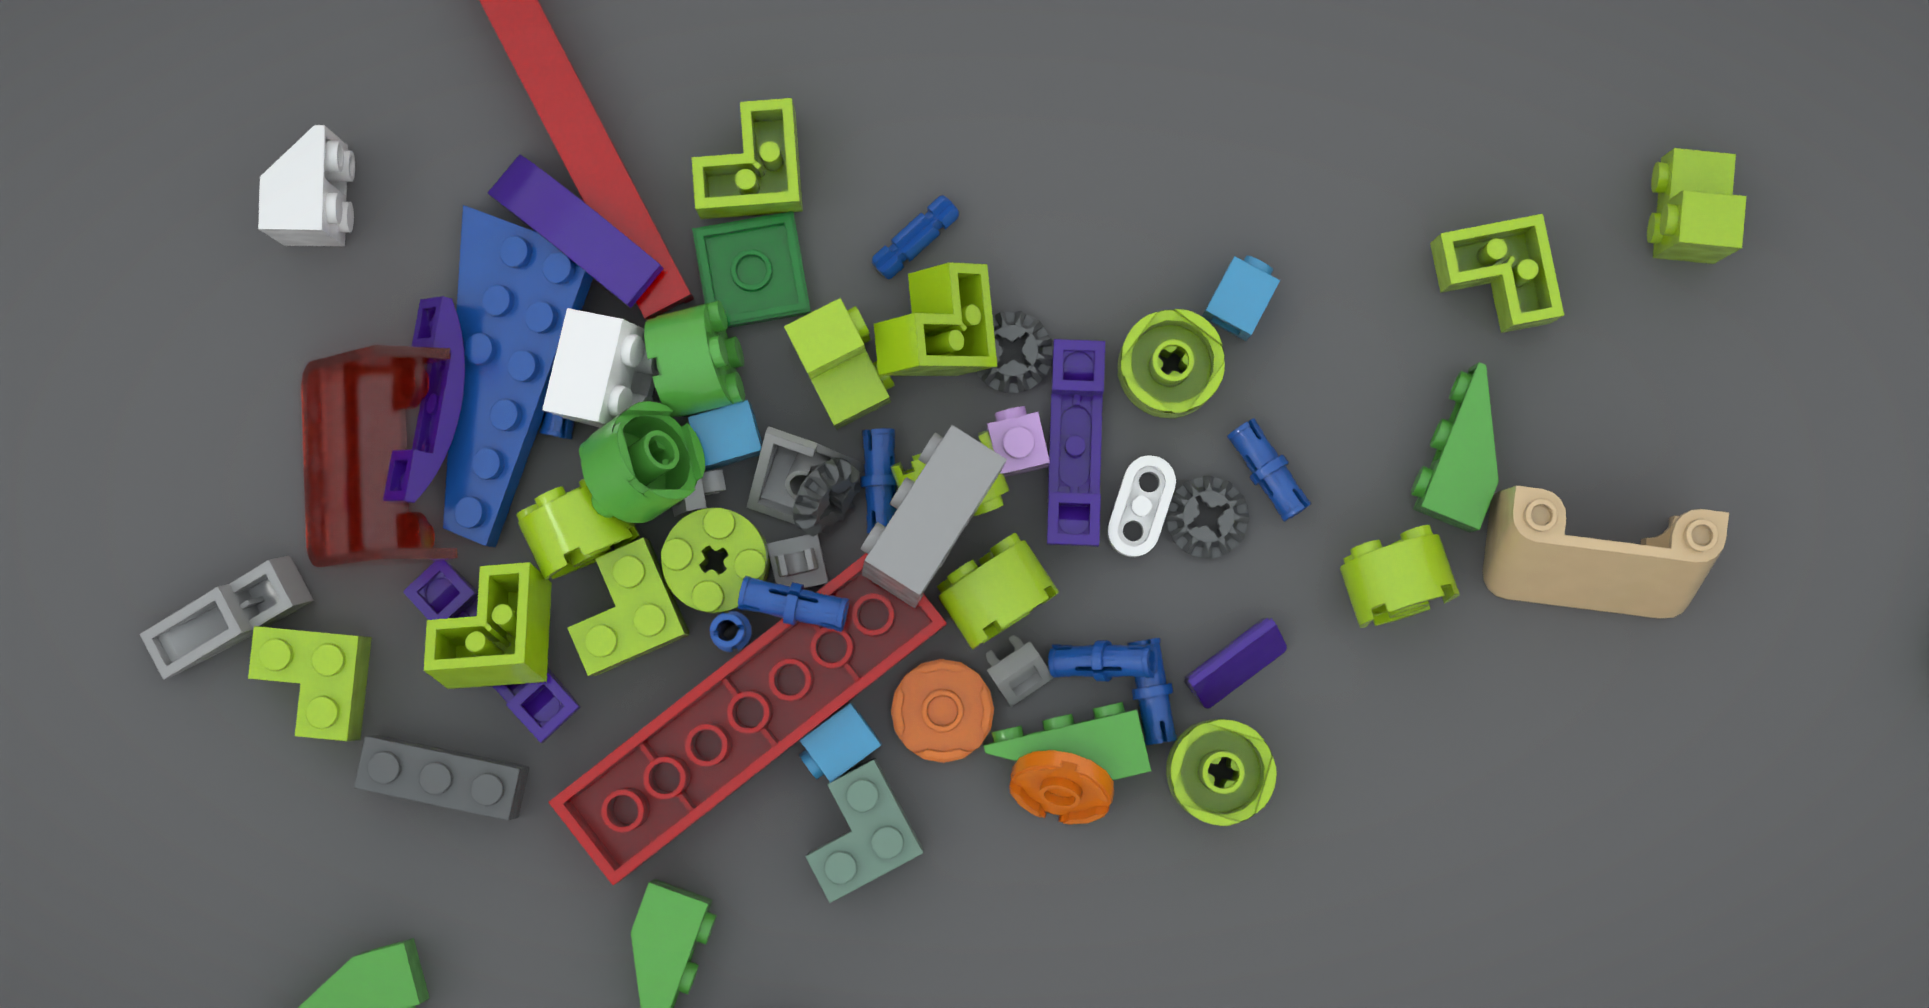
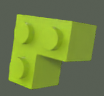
M792 98L740 102L744 153L691 157L695 209L700 219L777 214L790 211L803 212L796 111Z
M1673 148L1661 157V162L1655 163L1652 172L1651 189L1653 193H1658L1657 212L1651 213L1647 227V241L1654 244L1653 258L1715 264L1742 249L1747 196L1733 195L1736 154Z
M1543 214L1440 233L1430 243L1440 293L1491 283L1501 333L1551 324L1564 316Z
M948 262L908 273L912 314L874 323L878 375L959 376L998 367L987 264Z
M841 298L784 326L836 430L891 403L890 396L886 390L894 387V382L889 375H878L877 361L872 363L864 345L871 341L870 332L856 306L847 310Z
M641 538L595 558L616 607L567 627L588 676L600 675L691 635L675 597L666 583L662 567L651 541L646 538Z
M530 562L480 566L477 616L427 620L423 671L447 689L547 682L552 582L548 579L544 580L541 572Z
M254 626L248 679L300 684L295 736L339 741L361 740L372 637Z

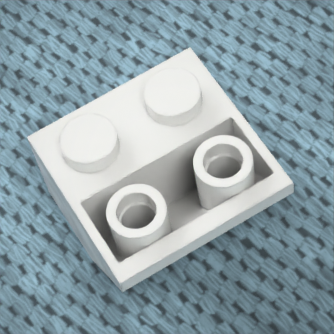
M314 125L260 176L258 229L284 246H345V233H351L353 230V205L351 202H346L347 182H353L355 177L353 151H348V145L325 125Z
M567 308L542 410L565 419L601 428L632 405L643 401H653L652 395L655 385L652 376L659 375L656 359L648 360L644 329L624 319Z

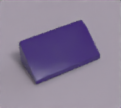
M1263 618L1185 676L1184 682L1204 708H1211L1286 651L1287 645L1273 619Z

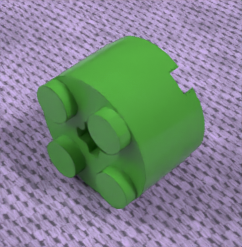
M719 300L659 315L645 322L644 338L648 360L656 359L659 375L652 376L661 403L674 410L670 414L671 417H685L745 401L743 382L736 371V368L744 366L743 351L736 336L731 338L727 336V317L724 307Z
M638 402L596 430L580 445L579 456L581 458L583 477L592 494V505L598 514L606 518L616 517L630 523H645L658 517L696 490L694 488L697 481L703 477L705 470L703 448L697 434L688 423L681 426L670 416L674 410L658 402Z

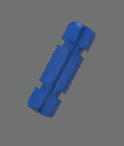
M944 195L937 197L927 207L928 212L925 215L920 213L891 239L892 245L889 248L885 245L872 257L873 266L886 279L893 278L904 268L903 262L906 259L909 262L913 260L940 235L939 229L942 227L947 229L958 219L959 211Z

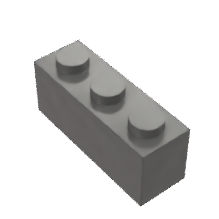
M371 735L365 736L354 788L509 821L519 817L529 767L396 738Z

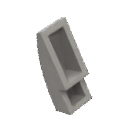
M288 555L267 560L230 584L214 588L142 632L140 636L161 677L165 680L251 637L254 626L269 627L314 600L291 556Z

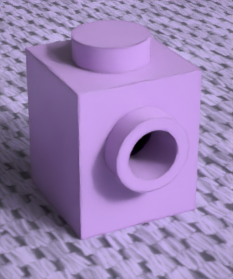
M1025 406L996 412V422L987 423V431L991 438L993 450L1007 459L1001 474L1009 477L1047 468L1050 460L1039 413L1027 414Z

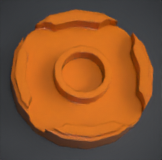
M939 659L921 663L904 676L894 692L891 715L895 732L907 749L922 759L945 763L963 759L981 746L991 730L994 706L990 689L979 673L962 662Z
M1055 750L1035 751L1020 757L1012 768L1009 785L1010 794L1022 808L1040 818H1045L1048 812L1060 815L1058 822H1063V824H1087L1103 818L1108 813L1110 804L1113 801L1114 781L1107 771L1092 760L1073 753Z

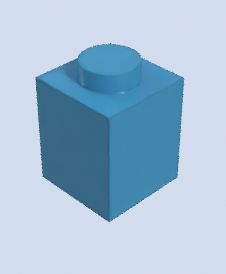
M1246 255L1244 260L1234 256L1202 317L1210 323L1247 341L1256 328L1280 280L1271 276L1273 268L1263 261Z
M748 400L688 417L689 424L697 434L702 445L706 471L760 456L763 443L752 405Z
M850 703L799 740L805 747V750L799 754V757L816 779L825 775L831 783L880 747L882 742L854 704Z

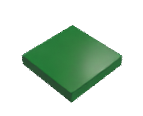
M793 211L692 228L705 303L721 301L726 313L728 328L811 313Z

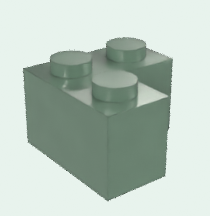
M876 758L827 784L851 830L808 852L805 857L829 903L923 854L924 848Z

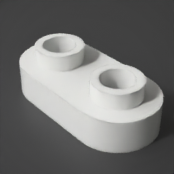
M1152 455L1142 456L1134 460L1125 471L1107 526L1109 543L1121 555L1127 557L1142 556L1149 552L1159 539L1176 486L1175 473L1170 464L1164 459ZM1145 473L1153 474L1158 480L1157 489L1153 492L1142 490L1139 485L1141 475ZM1136 522L1141 526L1142 536L1139 540L1130 541L1125 538L1123 528L1126 523Z

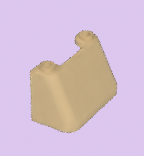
M1513 486L1494 493L1490 503L1483 580L1489 591L1503 599L1658 619L1672 618L1683 613L1690 605L1722 552L1727 537L1729 512L1698 509L1687 511L1680 516H1671L1669 518V527L1662 534L1652 538L1641 539V544L1565 535L1566 508L1557 495L1544 489Z

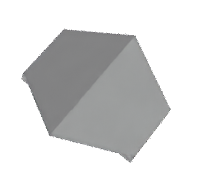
M768 426L746 508L795 524L793 520V506L796 495L805 478L814 469L830 459L843 458L861 473L864 471V463L818 443Z

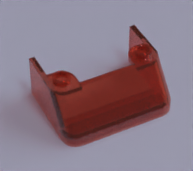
M372 345L313 360L305 367L301 381L306 548L308 557L315 567L416 564L458 558L457 548H433L435 541L434 529L424 514L421 512H409V503L383 501L392 450H407L406 410L418 407L429 390V377L425 370V365L450 359V348Z

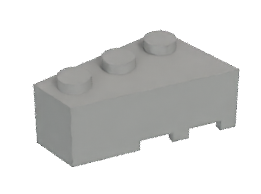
M951 425L944 437L936 432L934 433L918 459L926 464L915 482L908 477L905 478L890 502V505L897 509L886 527L877 522L861 547V550L868 554L864 560L862 575L913 608H916L923 597V592L938 569L945 562L950 554V550L972 519L1007 460Z

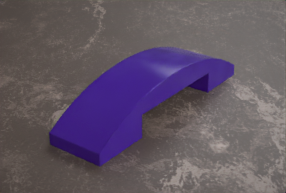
M521 154L487 192L493 199L564 253L630 308L664 269L656 260L616 227Z
M440 296L420 299L411 350L429 354L413 446L412 449L392 450L383 497L385 502L415 503L440 469L457 428L464 392L465 359L458 315L453 300L448 297Z
M1054 339L1047 545L1099 547L1105 341Z
M442 556L403 591L428 620L477 616L478 591ZM547 668V682L493 686L507 702L506 706L540 743L545 742L581 708L549 668Z

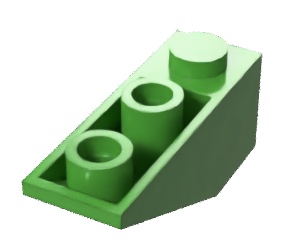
M1480 362L1470 367L1468 373L1460 371L1449 395V399L1456 403L1449 420L1440 419L1430 442V447L1437 449L1430 468L1425 466L1420 468L1411 490V495L1418 497L1413 510L1469 533L1480 530L1499 482L1487 367Z
M1123 702L1093 708L1094 719L1074 723L1072 714L1042 720L1044 730L1030 734H1023L1022 725L991 732L993 742L983 744L986 754L1017 761L1020 757L1035 751L1055 750L1073 753L1092 760L1105 769L1112 780L1151 772L1138 712L1136 709L1125 711Z
M653 879L648 883L631 930L641 1008H674L679 992L689 994L699 967L698 964L691 962L697 942L707 944L717 915L709 912L712 899L657 879Z
M414 938L368 950L353 956L298 1008H416L415 1005H419L429 999V994Z

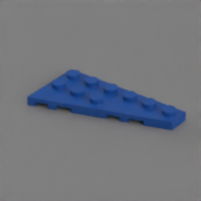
M463 205L456 310L463 338L465 378L459 420L447 456L443 529L484 546L496 547L545 413L542 409L567 308L582 310L593 278L537 232Z

